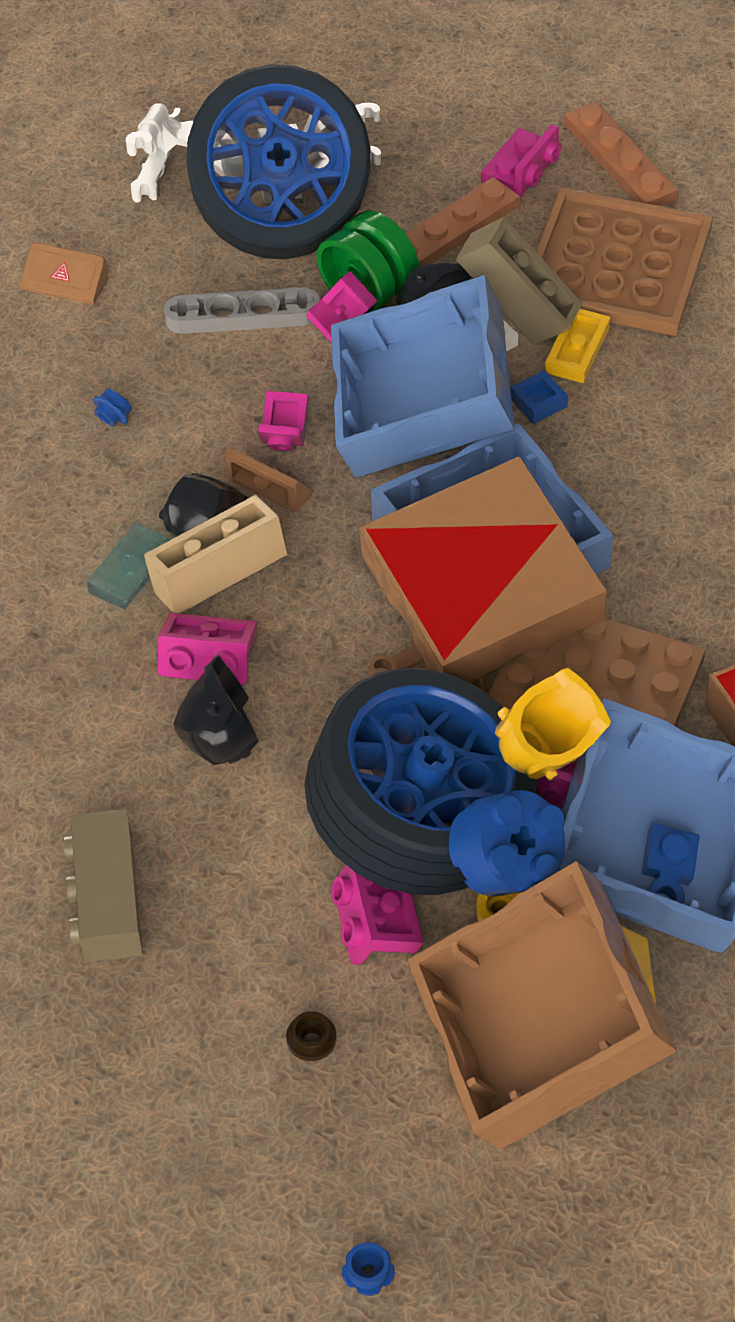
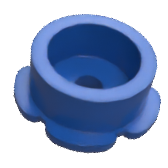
M105 389L100 397L95 396L93 398V402L97 406L94 413L101 421L112 427L118 421L124 425L127 423V416L132 411V407L120 394L111 389Z
M372 1242L356 1245L347 1253L346 1265L342 1267L344 1282L348 1287H355L361 1295L371 1296L378 1294L381 1287L391 1284L395 1275L394 1265L389 1261L390 1254L380 1245ZM366 1266H371L373 1272L366 1274L363 1269Z

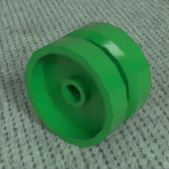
M371 210L363 211L353 217L344 225L342 230L333 233L324 240L316 252L319 272L329 290L351 271L377 299V302L367 313L388 305L393 297L399 294L411 271L419 267L415 248L405 232L392 219L380 212Z

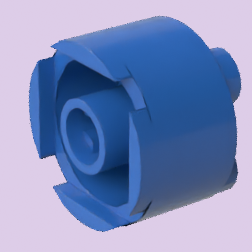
M516 790L479 798L471 802L472 804L464 811L460 812L452 823L449 834L450 858L454 867H459L467 880L464 882L477 893L486 896H501L524 892L560 871L565 854L564 815L558 806L549 804L535 793Z

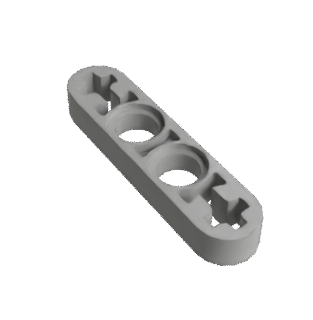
M304 287L174 296L165 303V323L171 331L183 334L305 326L312 324L307 318L306 313L320 301V297L315 290ZM302 304H303V305H306L307 308H303V309H302V308H299L298 305H302ZM280 305H285V310H281ZM258 306H268L272 308V311L258 314L253 312V309ZM221 308L233 311L228 316L223 317L213 314L214 311ZM201 310H204V316H200ZM186 312V316H179V313Z

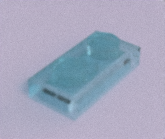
M135 523L88 579V593L125 610L150 579L144 554L171 539Z

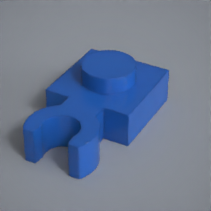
M655 823L652 824L648 830L642 874L655 877V881L652 882L647 891L655 894L664 893L671 900L684 903L685 893L680 884L688 886L694 879L700 835Z

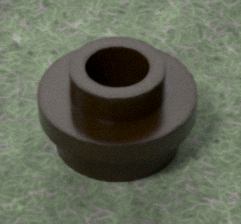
M308 1011L298 1015L290 1023L286 1033L287 1046L294 1056L304 1061H317L327 1057L333 1051L337 1035L331 1020L321 1013ZM310 1033L317 1034L321 1038L313 1043L302 1040L304 1036Z

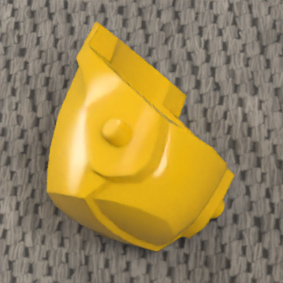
M565 668L529 688L510 710L504 707L498 711L497 714L501 722L496 727L495 734L499 738V749L504 761L514 770L527 774L532 779L537 780L546 776L548 780H552L558 775L556 770L579 758L595 743L600 735L609 727L611 720L593 689L570 668Z

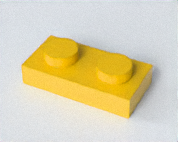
M579 308L569 330L558 335L545 361V371L550 375L584 384L610 329L611 317Z

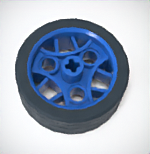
M269 64L246 69L225 80L206 98L194 117L188 136L186 164L194 202L204 221L222 240L242 252L261 258L290 259L309 255L317 251L324 240L333 233L342 230L344 225L355 217L361 207L368 184L371 148L365 123L355 104L336 84L316 72L301 67ZM268 106L283 107L276 116ZM293 108L306 111L312 115L307 132L292 128L284 123ZM319 120L330 131L329 133H315ZM251 123H260L267 131L263 137L253 139L245 133V128ZM225 133L235 142V144L218 147ZM316 151L326 154L329 162L325 167L314 168L308 163V156ZM242 156L244 177L215 175V161ZM275 160H281L283 166H276ZM321 185H338L328 200ZM222 189H240L232 203ZM312 189L321 207L305 217L291 201L302 192ZM261 190L269 192L273 197L272 203L263 208L255 206L251 201L252 195ZM284 209L294 219L288 222H277Z
M401 668L384 671L355 683L337 700L329 714L309 759L304 783L308 812L317 833L332 853L358 875L382 887L408 894L441 895L469 887L464 882L467 880L459 867H454L450 858L449 834L451 827H446L444 823H453L460 812L464 811L472 804L471 802L479 798L516 790L529 791L536 794L537 780L529 778L527 774L514 770L504 761L500 752L499 738L496 736L495 731L501 722L497 713L504 706L482 689L456 676L429 669ZM358 769L372 770L373 775L360 772Z

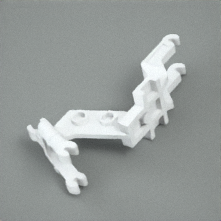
M369 102L355 105L364 123L365 118L368 117L372 118L374 122L380 121L379 105ZM161 103L152 105L146 117L139 123L138 131L132 132L126 137L127 153L130 156H135L138 148H143L149 154L146 162L142 164V171L138 179L131 183L132 200L136 203L141 202L142 195H148L151 200H157V181L164 174L165 164L172 148L176 144L187 147V140L193 121L182 122L180 108H175L174 112L169 115L165 105ZM309 115L303 132L308 131L312 115ZM319 120L315 133H329L330 131ZM296 123L288 124L292 128L298 129ZM266 128L258 129V139L266 134ZM225 133L218 147L235 144V142ZM370 146V160L373 161V164L380 165V149ZM316 151L308 156L307 161L314 168H322L328 164L329 159L326 154ZM240 155L217 160L214 163V170L220 176L244 177L243 158ZM275 160L276 166H283L281 160ZM225 189V192L240 191V189ZM262 190L264 203H272V195ZM302 193L297 195L295 199L302 198Z

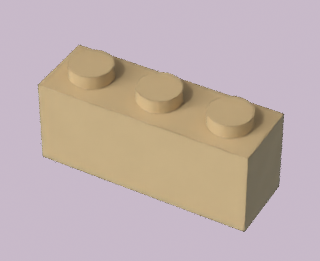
M254 495L145 553L144 558L154 593L173 613L180 614L287 556L279 516L257 495Z

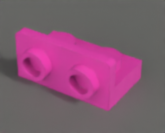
M551 124L542 136L518 128L481 171V182L485 183L494 177L521 198L530 186L535 187L539 183L543 170L548 164L553 165L558 160L562 144L559 142V127Z
M169 613L158 635V674L164 677L198 680L204 673V668L218 654L238 682L242 685L245 684L248 679L249 654L257 637V621Z
M345 865L332 883L331 897L333 903L338 908L342 924L341 939L344 946L348 949L351 964H363L372 951L416 953L424 941L412 895L382 887L358 875Z

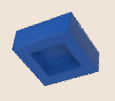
M545 370L510 387L511 400L533 424L568 406V395Z

